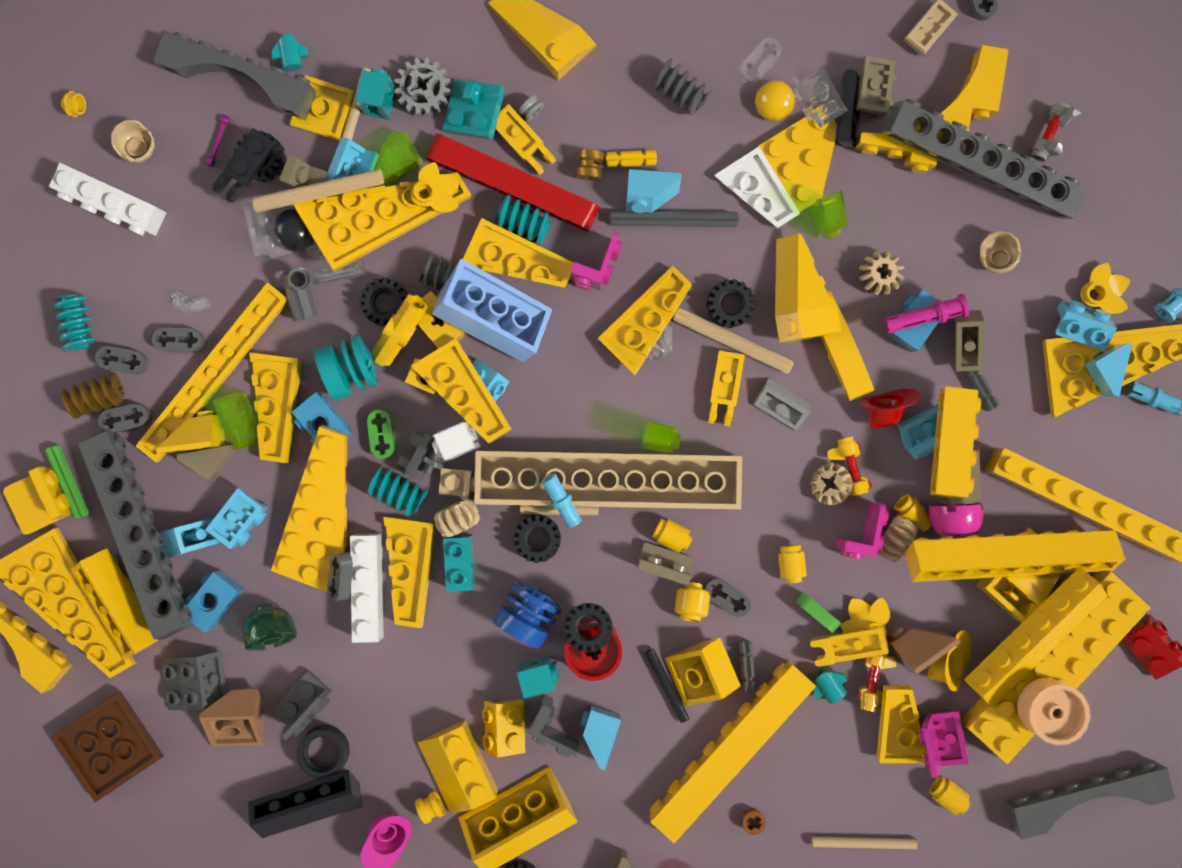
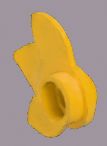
M430 163L420 170L418 182L411 188V199L419 207L430 206L438 213L452 212L459 207L458 202L452 196L459 187L460 178L449 174L439 175L437 164ZM425 191L429 194V196L427 198H421L419 196V193Z
M1108 263L1101 264L1092 270L1089 282L1082 287L1080 292L1081 300L1085 305L1099 307L1109 314L1124 312L1128 309V306L1120 296L1127 289L1131 280L1122 275H1111L1110 265ZM1091 290L1096 292L1095 299L1090 297Z
M880 597L870 606L863 600L852 598L848 606L850 619L840 625L842 631L849 632L883 626L886 637L885 625L890 619V610L886 601Z

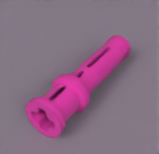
M959 294L954 299L946 301L936 300L933 305L884 317V323L888 334L936 321L943 324L947 322V319L959 316L966 318L969 316V307L965 295Z

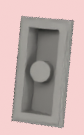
M771 378L767 379L753 402L754 406L795 431L800 428L808 417L813 406L810 402Z

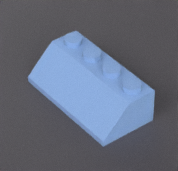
M460 259L440 291L431 314L523 363L536 354L552 309L465 260Z

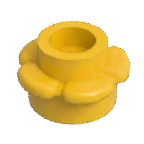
M68 91L61 100V107L68 116L78 117L85 113L86 101L83 95L74 91Z

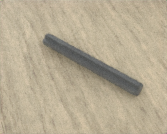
M611 211L609 223L611 226L736 227L739 223V215L737 212L654 211L652 213H636L634 211Z

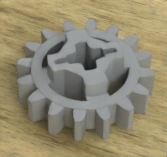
M418 57L415 58V65H411L407 61L405 63L407 70H398L401 79H394L395 84L400 87L394 90L396 96H402L398 100L400 105L407 104L406 110L409 113L415 109L416 115L419 117L422 111H426L428 117L431 116L432 109H435L438 113L441 112L439 105L441 103L447 105L448 102L445 96L452 94L451 90L447 88L452 83L450 78H445L448 75L446 69L439 71V62L436 61L431 65L430 59L427 57L424 63H420ZM421 71H427V72H429V73H428V74H425V73H420V72H421ZM411 77V84L409 87H407L406 91L407 82ZM424 84L427 86V89L423 91L419 88V85ZM439 84H440L439 93H438V95L435 97V90H436V88L439 87ZM417 101H426L427 103H417Z

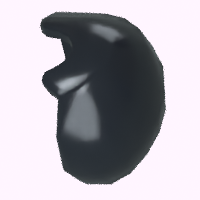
M295 209L284 210L276 217L274 234L278 243L285 250L291 252L304 251L313 243L312 236Z

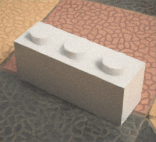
M466 422L435 434L434 438L436 441L432 442L437 456L443 457L444 461L456 459L481 448L474 428Z

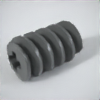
M670 58L657 74L654 88L660 90L664 87L663 95L666 97L672 94L671 101L673 103L681 99L679 107L684 109L689 106L688 114L691 116L701 109L711 95L712 90L705 94L706 84L704 83L697 88L696 82L698 78L696 77L688 81L689 71L680 75V64L672 69L673 59Z
M431 253L423 265L419 282L424 279V286L426 287L431 286L434 282V289L440 290L454 270L453 261L450 260L447 266H444L443 257H440L435 263L434 254Z

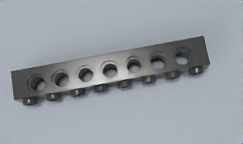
M906 99L905 101L894 103L881 133L1060 219L1075 218L1088 190L1079 185V180L1069 176L1063 178L1057 175L1058 171L1050 166L1043 165L1041 167L1034 164V158L1023 154L1018 156L1012 153L1013 149L1007 145L1000 143L995 145L989 142L990 138L982 133L975 132L973 134L966 131L967 126L955 121L950 123L944 120V115L937 111L929 110L927 112L921 109V104L914 100ZM915 119H918L921 124L919 132H916L913 127ZM939 130L944 135L942 143H939L937 140V132ZM962 141L966 144V152L964 154L960 151ZM985 152L989 156V162L987 165H985L983 162V155ZM1008 163L1011 166V173L1009 176L1006 173V166ZM1030 175H1032L1034 179L1032 186H1030L1028 182ZM1053 185L1056 189L1054 197L1051 195V188Z
M105 431L79 443V448L153 640L166 639L192 627V612L182 599V587L175 580L171 571L173 570L172 561L165 555L162 548L164 545L163 538L155 530L153 524L154 515L151 509L146 507L143 499L145 492L134 476L136 472L135 466L127 458L124 439L116 433ZM110 456H112L113 463L110 467H108L107 460ZM119 480H122V488L117 491L116 484ZM130 503L132 506V511L127 516L125 513L126 506ZM137 528H140L141 536L136 540L135 531ZM147 552H149L151 555V560L146 565L144 562V556ZM156 576L160 578V586L157 589L153 586ZM166 600L170 604V610L167 614L163 611V604Z

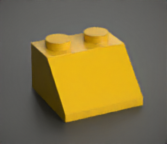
M720 637L699 642L665 657L684 706L723 699L740 687Z

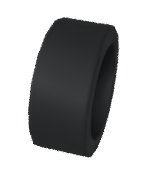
M330 725L317 726L311 729L299 742L297 761L301 769L313 778L321 779L337 774L348 760L350 754L349 742L345 734L338 728ZM318 737L331 738L338 746V758L334 764L328 767L317 766L308 755L310 743Z

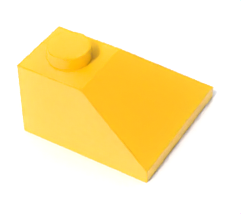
M213 411L197 412V417L188 418L156 448L157 453H177L226 446L223 417L221 415H213Z

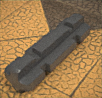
M963 371L965 377L970 379L968 382L972 389L978 390V397L981 398V404L985 411L997 408L999 402L995 396L991 395L993 392L983 374L980 375V371Z
M742 640L737 643L738 652L740 653L738 657L740 677L742 678L740 680L741 690L746 693L754 692L756 685L753 679L755 672L754 659L751 655V652H753L752 642Z

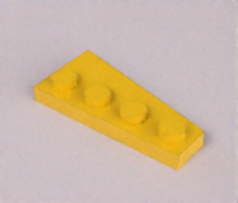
M481 218L463 257V260L483 271L566 288L570 280L574 262L501 228L484 218Z
M672 266L598 337V340L634 376L692 287L691 282Z
M456 338L411 365L488 443L493 442L512 430Z
M249 353L250 362L253 364V375L251 376L252 386H255L256 394L254 406L255 412L258 414L257 436L260 460L289 463L295 419L292 411L296 409L302 359Z
M385 516L383 518L387 531L386 547L389 550L390 559L389 576L392 578L393 590H391L394 623L395 625L422 628L436 523Z

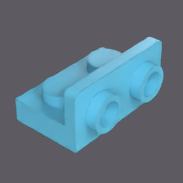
M237 488L205 530L229 549L236 548L237 546L242 547L251 537V534L248 533L254 525L259 526L266 518L265 510L268 508V505L265 503L261 504L243 489Z

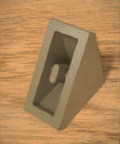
M227 445L177 455V460L207 481H215L235 454L237 448L236 445Z

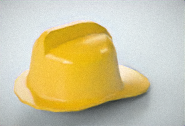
M965 630L959 631L955 635L960 644L929 665L928 677L931 680L947 684L951 691H957L960 687L963 673L971 655V638Z

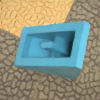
M1132 344L1116 345L1085 364L1103 396H1120Z

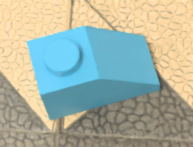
M629 169L626 211H634L636 213L654 212L679 193L682 173Z
M215 517L161 532L165 554L170 558L221 543L205 530Z
M591 705L589 712H583L580 726L584 727L583 737L599 768L605 770L619 729L621 714Z

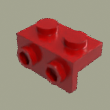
M1151 614L1146 616V622L1143 625L1128 632L1122 639L1155 680L1182 667V645L1177 640L1173 641L1168 635V630L1163 622L1160 620L1156 621Z

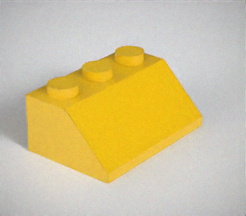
M462 720L417 742L450 813L473 810L496 799L498 788L466 720Z

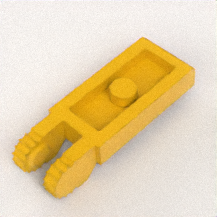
M507 104L499 112L495 130L524 162L527 161L538 175H541L544 170L532 155L539 150L543 158L551 165L556 159L544 146L543 141Z
M718 351L709 401L711 406L708 423L714 424L717 418L718 404L727 405L723 419L724 426L730 427L733 410L737 405L745 355Z

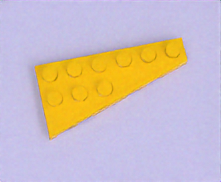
M458 172L449 174L460 178L459 187L452 197L458 204L470 199L471 193ZM409 181L389 187L384 185L347 192L343 195L293 204V207L333 272L442 214L436 212L430 206H417L411 199V188L417 182L410 183ZM422 191L419 193V196L421 198H427L429 194L425 191Z
M324 425L319 427L271 571L325 592H327L330 557L333 553L345 552L347 547V434Z

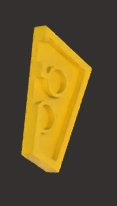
M883 685L876 755L879 763H924V754L927 753L925 744L920 742L919 714L913 690L909 685Z

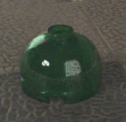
M263 604L256 607V611L247 617L242 628L245 649L250 651L266 650L265 645L274 644V647H279L293 641L297 637V629L292 616L287 610L272 607V604Z

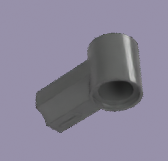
M295 267L283 272L279 279L281 288L286 292L293 321L317 316L309 287L310 275L302 267ZM292 274L296 275L299 279L298 287L294 286L291 282Z

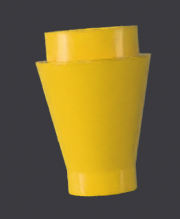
M906 494L897 501L894 506L897 516H901L904 519L907 518L922 532L927 531L931 527L928 514L915 496L912 497Z

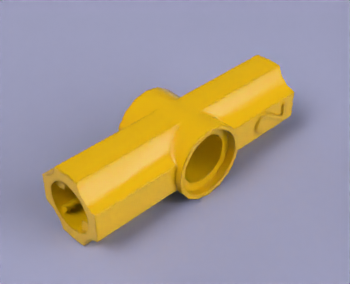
M408 294L396 315L393 314L381 333L383 334L373 348L371 354L374 362L381 366L391 365L401 348L406 346L416 330L417 323L420 322L428 306L425 304L424 299L417 295Z

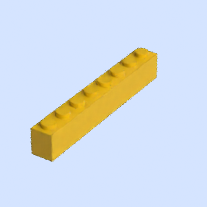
M994 448L984 472L1107 531L1116 530L1118 536L1161 557L1182 563L1181 532L1006 448Z
M1094 529L1090 532L1071 530L1065 533L1047 531L1036 535L1019 533L1015 536L995 534L990 537H979L978 535H971L960 539H954L950 536L939 540L919 538L914 540L905 551L912 582L1074 573L1079 567L1085 572L1114 571L1125 560L1116 530L1104 531L1103 529Z
M789 660L786 664L781 663L774 670V677L768 684L764 682L756 690L755 694L757 696L751 703L746 702L738 711L739 716L733 722L729 721L723 726L720 731L722 735L715 742L710 741L702 751L704 755L698 761L693 760L687 766L685 776L680 781L675 780L669 786L666 797L663 800L658 799L650 808V822L673 843L681 837L816 687Z

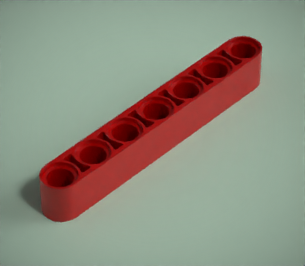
M435 134L425 156V159L431 163H436L437 166L453 173L458 172L460 176L504 196L509 194L513 200L519 199L522 204L526 205L528 203L531 208H539L540 212H548L549 216L586 232L590 231L600 209L598 205L441 134Z

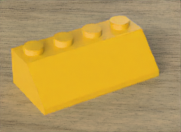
M550 767L543 769L497 795L496 799L458 817L472 861L479 868H498L578 822L566 794Z

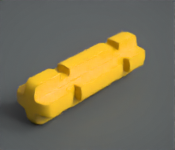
M645 150V153H642V151H621L620 154H617V152L606 153L607 167H617V165H621V167L642 166V164L652 166L656 165L657 162L655 150Z

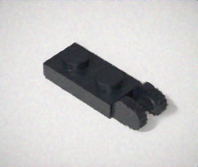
M847 69L841 80V85L845 92L844 98H841L839 104L842 116L841 123L836 128V137L838 142L845 148L856 147L860 111L855 110L860 76L854 69Z
M252 128L223 169V173L216 179L213 184V191L220 193L231 178H233L237 182L233 184L226 196V200L233 203L244 188L250 185L277 145Z

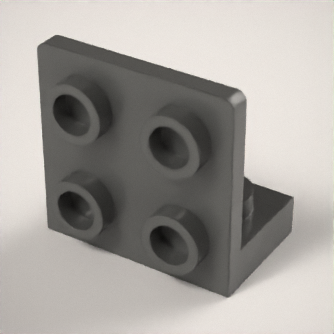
M211 651L191 657H168L161 660L168 710H205L227 694L221 651Z
M310 670L303 675L272 709L290 727L282 736L285 741L291 735L296 738L312 721L309 716L314 718L330 701L327 696L332 690Z
M544 694L530 721L528 734L532 736L531 739L540 745L545 746L547 743L556 747L555 751L562 756L569 758L572 755L577 757L579 753V740L550 726L555 716V708L553 707V698Z

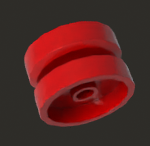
M586 618L578 623V632L582 637L593 638L597 635L599 624L596 619ZM613 627L608 643L596 652L580 651L574 648L567 638L565 641V661L569 669L579 678L588 681H600L611 676L620 665L623 656L622 642L615 627Z

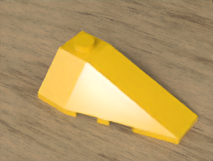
M491 0L488 3L558 81L597 46L578 24L534 0Z
M801 233L776 239L775 320L779 343L796 342L841 332L837 305L834 299L829 297L824 286L826 283L823 277L819 276L814 266L812 254Z

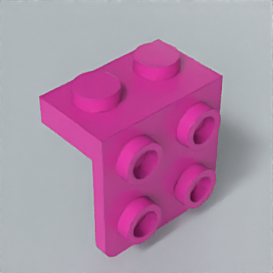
M613 233L600 271L574 262L571 270V280L575 281V286L585 290H589L590 287L601 290L603 284L608 285L613 266H610L611 260H617L621 249L622 241L618 240L619 233Z
M869 503L862 543L836 538L834 548L841 550V555L849 558L862 560L863 555L876 557L877 552H881L883 547L881 531L882 526H886L889 516L886 504Z
M960 709L928 712L925 720L922 721V728H919V738L921 744L926 745L927 754H924L925 768L927 771H931L932 778H938L942 766L969 764V755Z

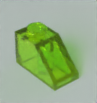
M405 130L401 133L397 131L390 134L386 138V142L381 145L376 170L380 169L383 172L384 184L378 186L385 185L386 187L424 164Z
M842 190L816 200L807 210L818 239L824 236L827 237V240L841 235V230L848 225Z
M235 392L214 399L213 402L220 424L235 449L240 450L258 444L257 424L247 393Z
M645 422L640 448L673 454V449L678 450L681 434L676 433L677 428Z

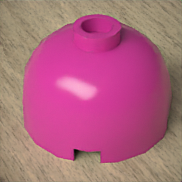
M982 503L930 505V524L940 536L960 539L974 535L979 531L983 522Z

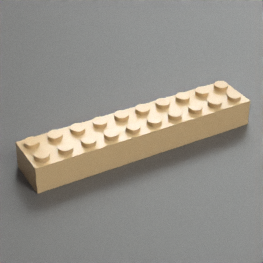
M476 451L474 504L552 506V499L541 481L549 475L556 474L565 492L570 493L572 497L571 502L574 506L741 510L742 456Z

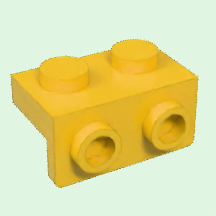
M524 700L484 701V709L482 711V718L485 723L483 746L486 753L497 758L525 753Z

